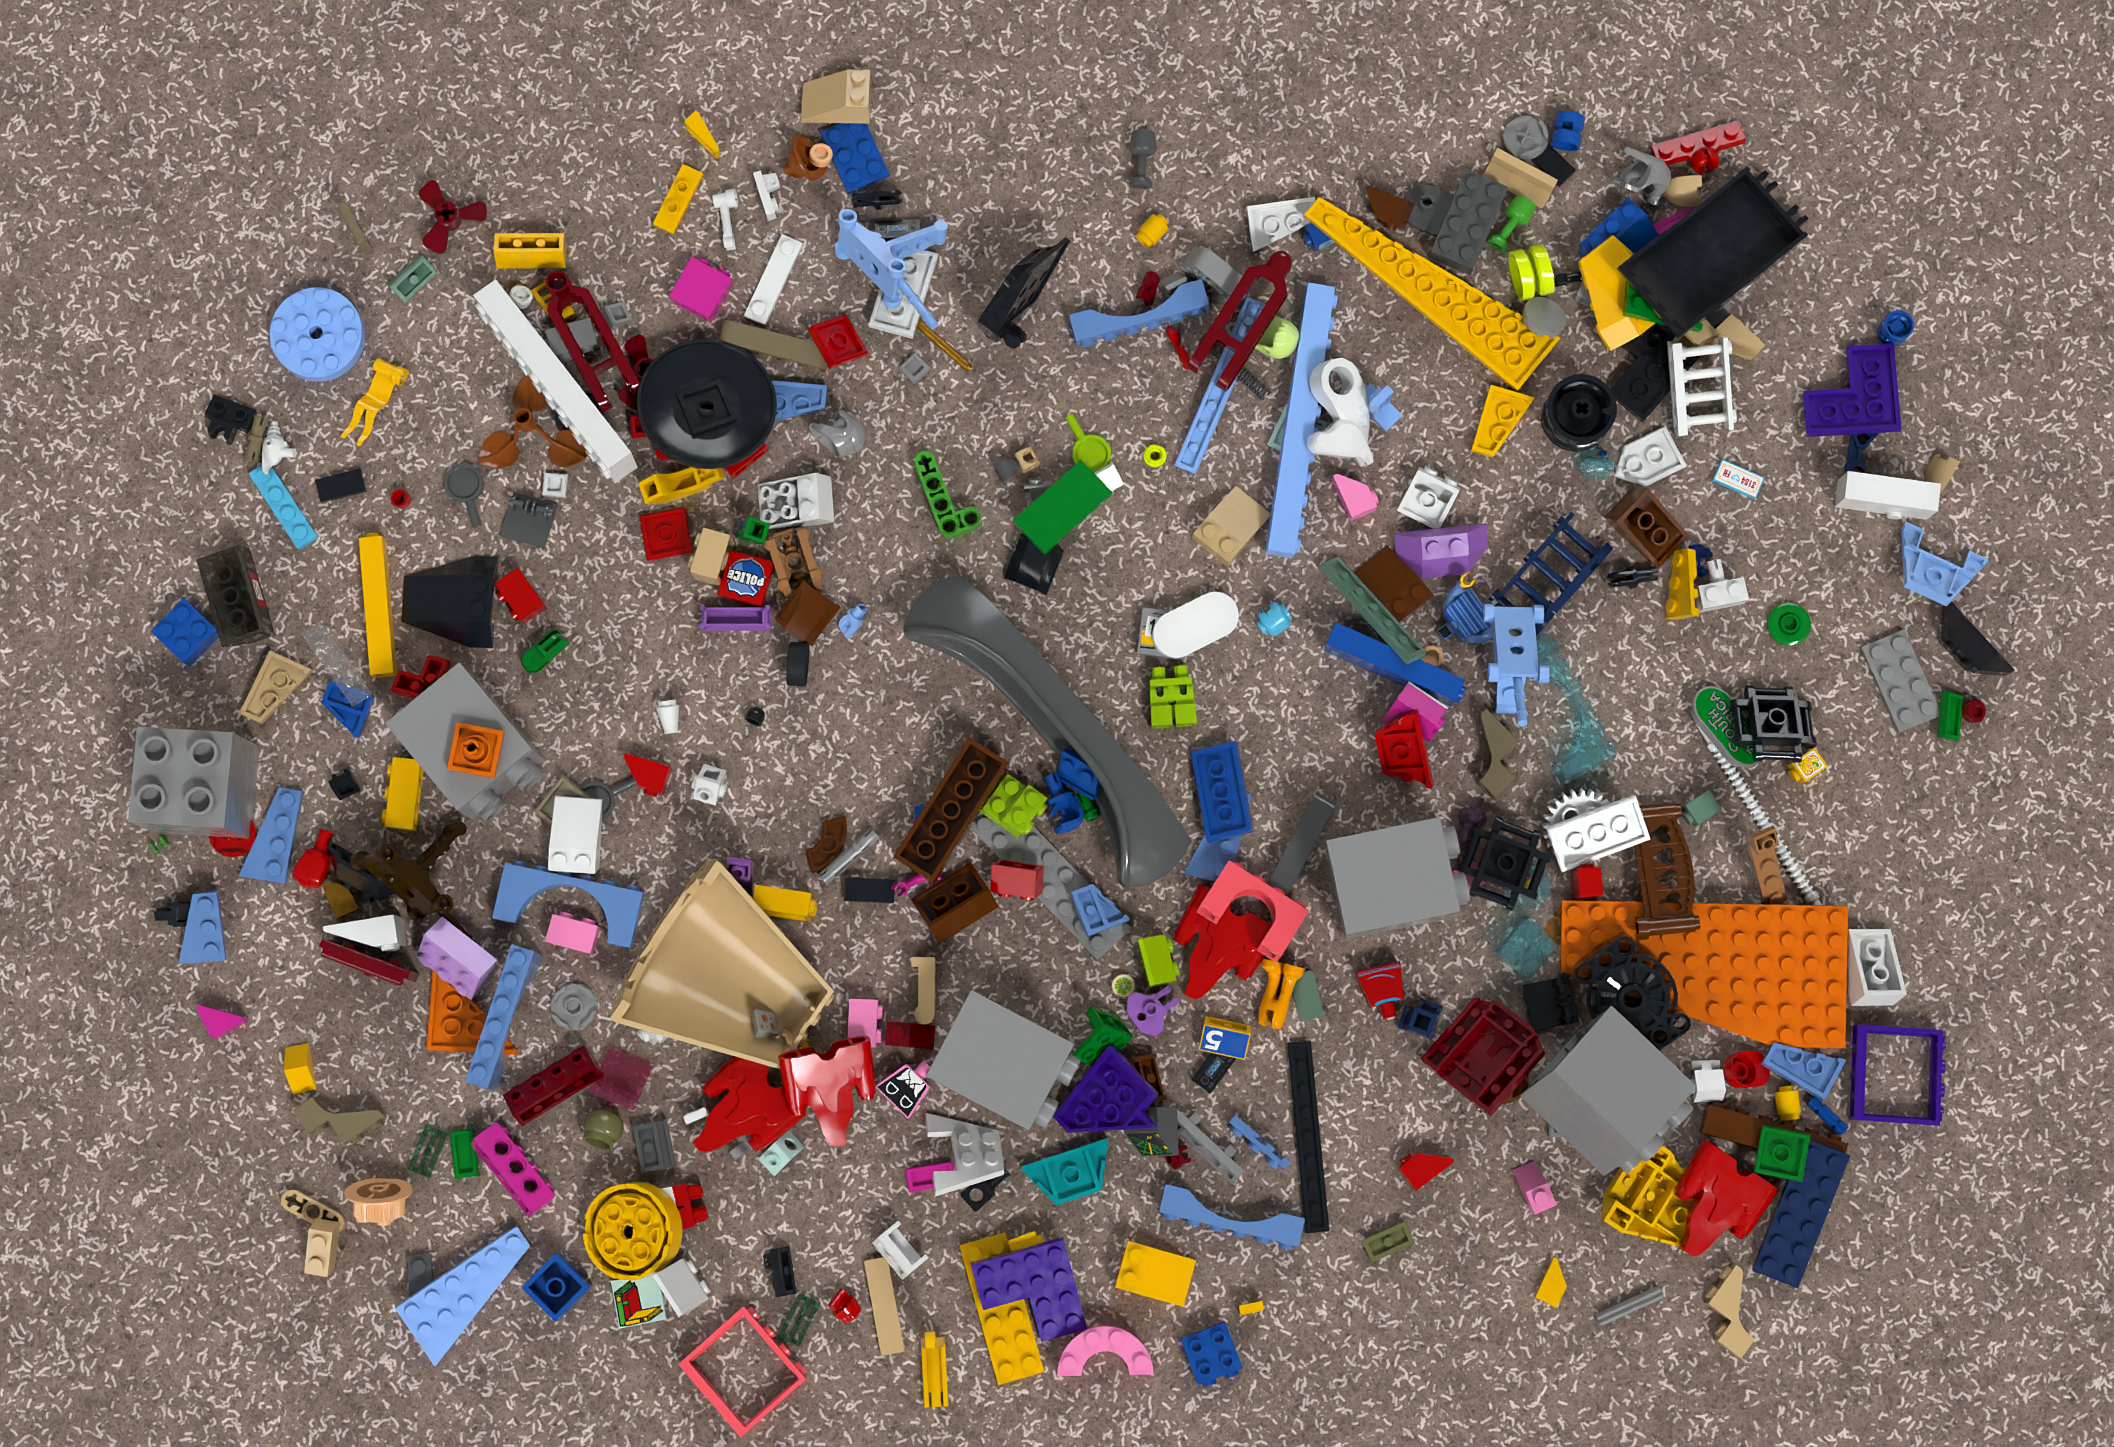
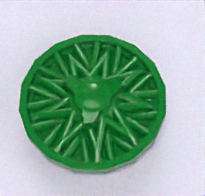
M1795 603L1778 605L1770 612L1767 618L1769 635L1781 645L1793 646L1799 644L1807 638L1810 632L1811 621L1808 613L1803 607Z

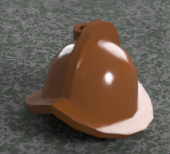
M799 135L793 136V146L787 153V163L783 168L784 173L793 178H803L806 176L809 181L819 179L825 174L827 166L816 167L809 159L810 149L817 143Z

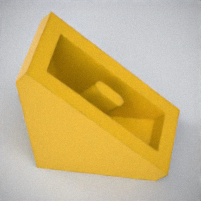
M309 1043L285 1048L284 1072L293 1094L317 1090Z

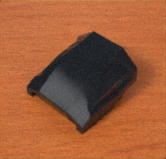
M1021 533L1004 579L1047 595L1064 550L1055 546L1044 555Z

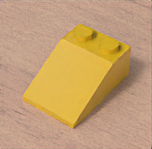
M1127 1241L1115 1288L1184 1307L1196 1260Z

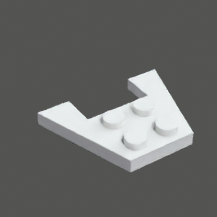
M926 1113L927 1137H951L955 1171H933L935 1197L1004 1174L999 1130Z

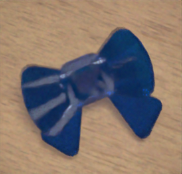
M1689 545V549L1696 550L1697 576L1703 577L1709 571L1700 565L1701 558L1712 557L1713 554L1709 548H1705L1703 545Z

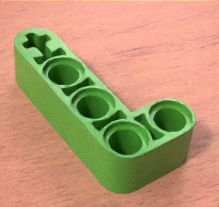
M928 451L918 453L914 460L915 467L940 534L946 539H954L977 530L982 522L979 510L974 507H967L955 512L935 457ZM923 459L929 462L931 473L927 474L924 465H921ZM937 480L940 485L937 489L932 490L927 487L928 482ZM939 501H944L948 504L944 511H938L935 508ZM972 514L978 519L976 523L968 524L965 522L966 516ZM951 522L955 524L956 528L952 532H946L943 530V526Z

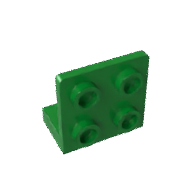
M1091 1006L1085 1014L1090 1020L1089 1025L1094 1031L1072 1055L1081 1059L1080 1062L1093 1066L1109 1045L1114 1046L1120 1051L1133 1036L1120 1017Z

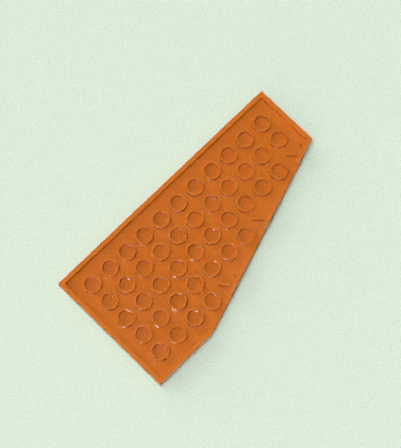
M1561 900L1560 971L1575 976L1573 968L1580 959L1615 935L1627 933L1635 942L1636 949L1634 952L1651 955L1669 970L1678 992L1676 1009L1683 1010L1689 1017L1770 1046L1773 1043H1778L1791 1047L1845 1048L1848 906L1693 903L1692 914L1699 916L1700 930L1649 936V939L1638 940L1635 929V917L1645 916L1642 902ZM1660 902V904L1675 911L1681 909V905L1678 902ZM1621 940L1618 943V949L1627 950L1630 946L1629 940ZM1603 953L1598 957V962L1606 964L1610 961L1611 956ZM1642 958V961H1645L1651 964L1652 966L1655 964L1650 960ZM1582 967L1578 975L1587 977L1590 975L1591 969L1589 967ZM1660 969L1659 972L1664 980H1670L1667 974ZM1670 987V1000H1673V990ZM1629 990L1625 993L1629 996L1640 998V992L1637 990Z

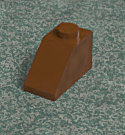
M1367 185L1366 191L1377 219L1384 221L1383 226L1396 231L1397 227L1405 229L1415 203Z

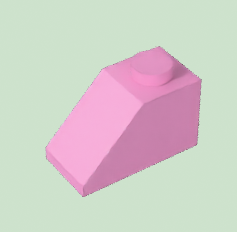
M1340 474L1333 475L1331 480L1350 521L1376 511L1379 500L1374 490L1370 491L1368 485Z
M1535 1161L1512 1170L1531 1214H1538L1557 1205L1548 1183Z

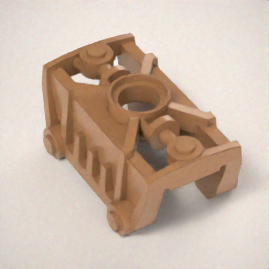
M802 525L769 535L764 543L765 549L770 551L779 579L776 583L778 590L780 589V592L783 591L787 599L792 594L789 585L792 575L794 581L798 580V583H800L805 578V572L811 576L815 589L817 591L822 590L820 579H822L823 574L817 568L808 541L810 536L809 530ZM794 532H797L800 540L798 552L796 547H792L791 544ZM780 537L782 542L787 545V549H785L786 555L778 550L775 538ZM799 558L802 562L801 567L796 570L791 569L788 565L790 559Z

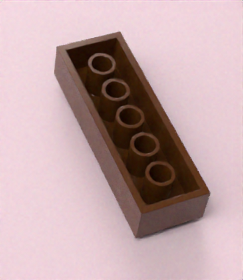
M968 738L894 854V860L935 884L1008 769L1009 762L973 739Z

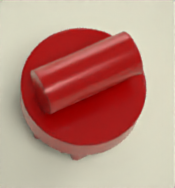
M841 1288L828 1304L832 1314L844 1324L855 1320L861 1312L860 1305L851 1294L847 1295V1292Z

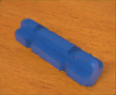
M1811 1097L1806 1105L1812 1111H1816L1815 1114L1829 1127L1832 1126L1833 1131L1838 1135H1842L1848 1129V1126L1842 1120L1839 1121V1117L1826 1105H1822V1101L1817 1097Z

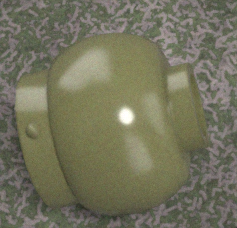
M605 1106L591 1111L584 1121L583 1128L585 1134L583 1140L593 1147L611 1150L613 1145L620 1140L624 1131V1123L618 1116L619 1112Z

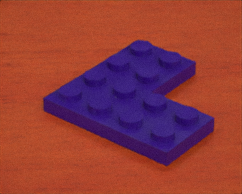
M1894 343L1847 346L1849 388L1803 391L1806 437L1901 432Z
M1063 1237L971 1263L983 1310L1030 1298L1041 1342L1087 1329Z

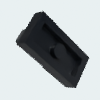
M790 1246L770 1249V1253L763 1255L764 1268L773 1270L772 1284L775 1296L781 1297L797 1294Z

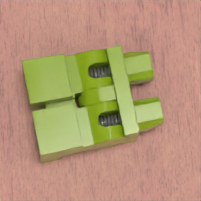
M1186 665L1174 666L1175 678L1167 679L1165 667L1152 668L1151 680L1149 681L1151 729L1171 728L1173 725L1172 720H1175V727L1197 725L1192 677H1189Z

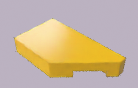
M1552 1258L1534 1296L1555 1308L1558 1307L1567 1287L1557 1258Z

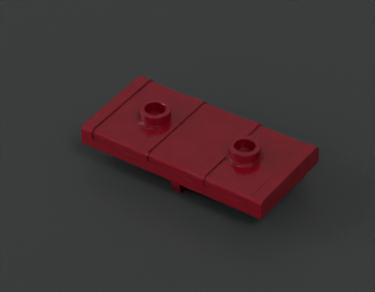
M322 938L319 947L323 948L321 957L364 972L366 976L370 977L372 975L402 986L404 979L413 982L417 981L419 973L401 968L402 962L389 957L387 961L366 955L356 950L357 945L347 941L340 945Z

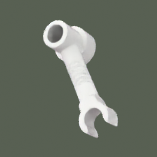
M734 188L725 190V193L712 195L714 207L720 208L723 242L727 251L736 249L729 213L730 208L738 207L737 192Z

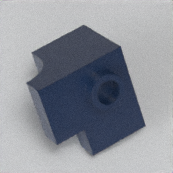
M1422 998L1415 1008L1405 1005L1398 1028L1432 1040L1444 1007Z

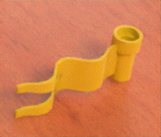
M377 358L372 367L376 374L372 379L371 386L366 395L356 403L352 420L340 437L345 439L356 428L366 409L364 430L356 444L361 447L373 429L377 413L388 403L394 386H402L409 375V370L401 366L396 367L381 358Z

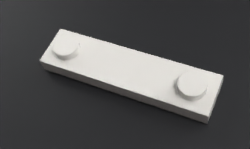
M783 234L781 235L744 314L745 318L766 326L801 251L802 242Z

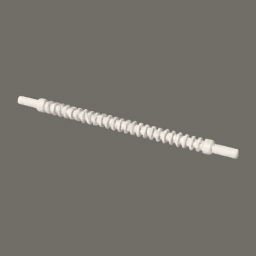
M1696 724L1708 743V750L1714 752L1713 757L1718 758L1717 763L1722 765L1720 768H1724V774L1729 776L1727 779L1732 780L1731 786H1736L1735 791L1740 793L1738 797L1743 798L1742 803H1746V809L1749 808L1751 810L1749 814H1753V820L1758 821L1756 825L1761 826L1760 831L1771 827L1773 823H1769L1768 820L1770 818L1765 817L1766 811H1761L1762 806L1757 804L1759 800L1753 798L1755 794H1751V788L1748 789L1746 787L1748 783L1743 782L1744 777L1739 776L1740 771L1737 772L1735 770L1737 767L1725 759ZM1777 834L1779 846L1774 847L1776 849L1775 852L1780 856L1778 859L1783 860L1782 865L1787 866L1786 871H1790L1789 877H1794L1793 883L1797 882V888L1802 890L1800 894L1805 895L1804 900L1807 904L1822 905L1818 899L1820 897L1817 891L1812 890L1813 885L1810 886L1808 884L1810 880L1805 879L1806 874L1801 873L1802 868L1799 869L1797 867L1799 863L1794 862L1795 857L1790 856L1791 851H1787L1788 846L1783 845L1784 840H1780V834Z

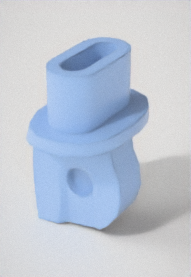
M858 604L854 609H848L847 615L840 619L839 628L847 639L863 623V615L868 611L866 605Z

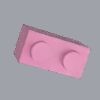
M561 911L559 916L552 914L545 942L593 955L601 929L595 925L596 921L582 918V922L573 920L574 915Z
M849 999L847 1038L868 1036L870 1037L871 1048H877V1043L882 1041V1029H878V1019L882 1020L883 1005H879L878 1000Z

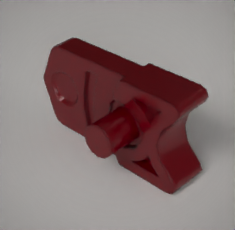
M1146 272L1135 297L1136 299H1143L1145 306H1152L1157 292L1156 289L1160 278L1156 272Z

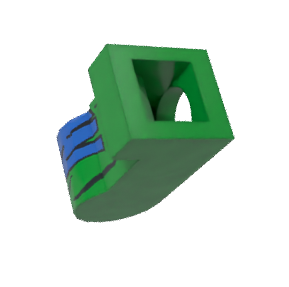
M748 516L745 520L740 521L735 539L752 545L764 544L770 524Z

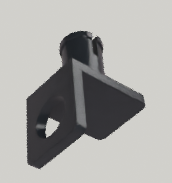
M1004 1168L1003 1175L970 1185L961 1193V1197L973 1211L977 1212L996 1194L995 1188L1011 1174ZM973 1189H980L983 1192V1199L979 1203H974L970 1200L969 1194Z

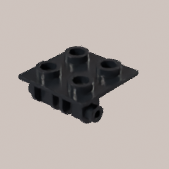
M1569 976L1523 985L1531 1026L1535 1031L1579 1022Z

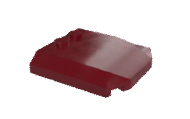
M1474 997L1420 1059L1436 1075L1491 1117L1544 1057L1545 1051L1535 1029L1499 1001L1491 1000L1490 1002Z

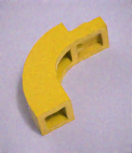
M690 467L670 474H654L638 484L645 504H662L705 491L713 487L712 484L724 479L725 476L722 468L698 469Z

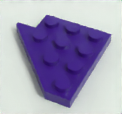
M1109 1045L1055 1112L1053 1118L1067 1133L1156 1128L1157 1124L1145 1111L1159 1093L1114 1046Z

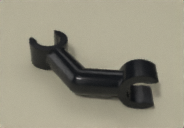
M1581 272L1562 273L1555 275L1554 283L1555 287L1572 282H1582L1583 278Z

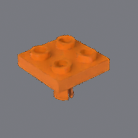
M457 722L447 770L495 779L505 732Z

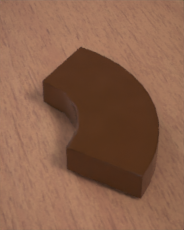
M846 816L824 821L821 839L814 847L806 850L812 874L826 868L840 854L847 836Z

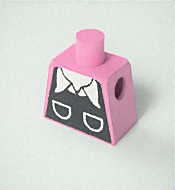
M924 1060L915 1070L905 1064L879 1083L876 1088L909 1119L931 1088L924 1081L927 1078L926 1075L930 1066Z

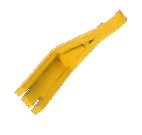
M935 1331L925 1332V1337L921 1338L924 1408H929V1393H931L932 1407H941V1392H943V1406L947 1407L949 1404L945 1336L936 1337Z

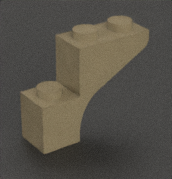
M1486 709L1479 716V724L1489 756V765L1486 773L1477 784L1494 800L1516 779L1513 776L1514 771L1506 763L1502 765L1499 761L1519 741L1517 740V734L1508 727L1506 729L1500 723L1501 718L1493 710L1489 712Z
M311 1097L292 1110L308 1134L316 1133V1135H319L329 1128L327 1124L330 1123L342 1143H351L352 1145L364 1139L363 1134L369 1129L373 1132L383 1126V1120L387 1118L386 1114L381 1110L336 1114L326 1109L317 1097Z

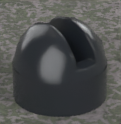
M752 707L748 710L744 719L748 723L760 727L764 721L765 713L759 707Z

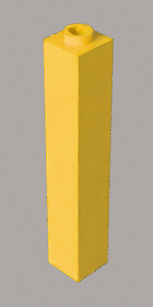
M379 533L365 534V537L359 538L370 676L373 678L391 677L397 675L386 539L383 536H379Z

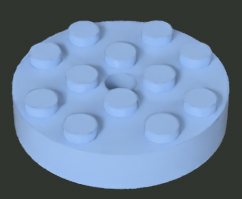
M308 288L292 294L281 303L271 321L270 342L276 357L288 371L308 381L322 382L342 376L357 363L365 345V326L359 312L346 297L327 288ZM318 329L323 331L320 338H312Z

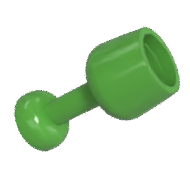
M1517 195L1505 209V214L1509 218L1508 222L1499 235H1491L1487 239L1488 244L1500 252L1506 253L1509 248L1506 241L1517 224L1527 225L1530 222L1536 205L1528 198Z

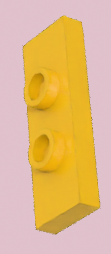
M682 164L653 222V226L672 235L675 234L704 176L702 172Z

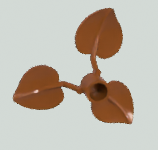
M525 375L513 394V405L516 409L513 415L516 423L514 426V439L512 440L511 436L506 432L492 433L484 441L477 461L486 467L495 469L511 466L520 456L518 447L514 445L518 442L519 430L529 432L533 429H536L545 439L553 444L548 450V456L550 461L558 467L566 468L584 461L587 458V454L583 445L578 444L571 431L562 430L557 434L556 439L553 440L536 424L532 412L542 411L548 404L542 392L539 393L533 386L530 377Z

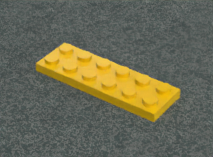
M1006 1233L959 1245L998 1385L1044 1372L1025 1300L1022 1299L983 1310L971 1263L1011 1252Z

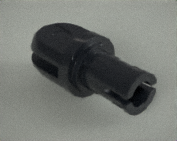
M875 187L872 192L853 193L852 200L862 199V201L853 202V207L874 206L876 210H882L883 205L901 204L903 199L882 200V196L901 195L902 192L900 190L881 191L880 187Z
M1632 565L1627 566L1625 571L1609 573L1607 575V579L1626 576V580L1610 582L1608 586L1620 587L1628 585L1630 589H1635L1639 583L1657 581L1658 575L1649 574L1658 571L1655 566L1636 569Z

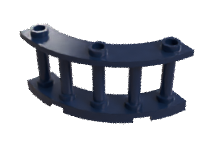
M1572 512L1566 518L1561 516L1553 525L1555 528L1554 532L1536 552L1533 549L1530 550L1523 559L1526 562L1502 591L1497 588L1489 598L1490 604H1494V606L1499 604L1501 607H1515L1504 595L1513 585H1516L1535 603L1543 605L1544 620L1543 624H1535L1536 636L1614 549L1607 542L1601 549L1598 546L1595 548L1568 525V522L1574 517ZM1561 531L1589 554L1590 562L1587 563L1579 560L1558 542L1555 537ZM1548 545L1576 569L1575 572L1578 575L1572 582L1569 580L1565 581L1538 558ZM1531 564L1560 588L1561 595L1554 603L1551 600L1547 601L1521 578V575Z

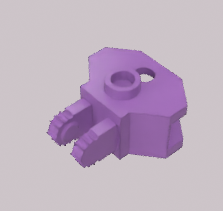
M1170 984L1157 994L1153 993L1151 996L1134 992L1127 998L1126 1014L1140 1033L1156 1037L1163 1032L1164 1016L1168 1013L1167 1011L1182 1001L1178 996L1170 1000L1164 1007L1158 999L1167 995L1173 989ZM1144 1014L1145 1020L1139 1021L1137 1015Z

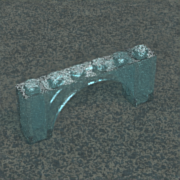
M1548 634L1536 640L1538 664L1549 665L1548 683L1565 695L1573 708L1576 720L1575 736L1571 747L1559 761L1552 765L1561 785L1564 786L1616 758L1613 744L1607 741L1603 734L1604 728L1598 720L1596 721L1592 714L1593 708L1590 702L1585 700L1581 694L1582 689L1579 682L1573 679L1568 662L1562 659L1558 652L1559 646L1557 642L1551 639Z

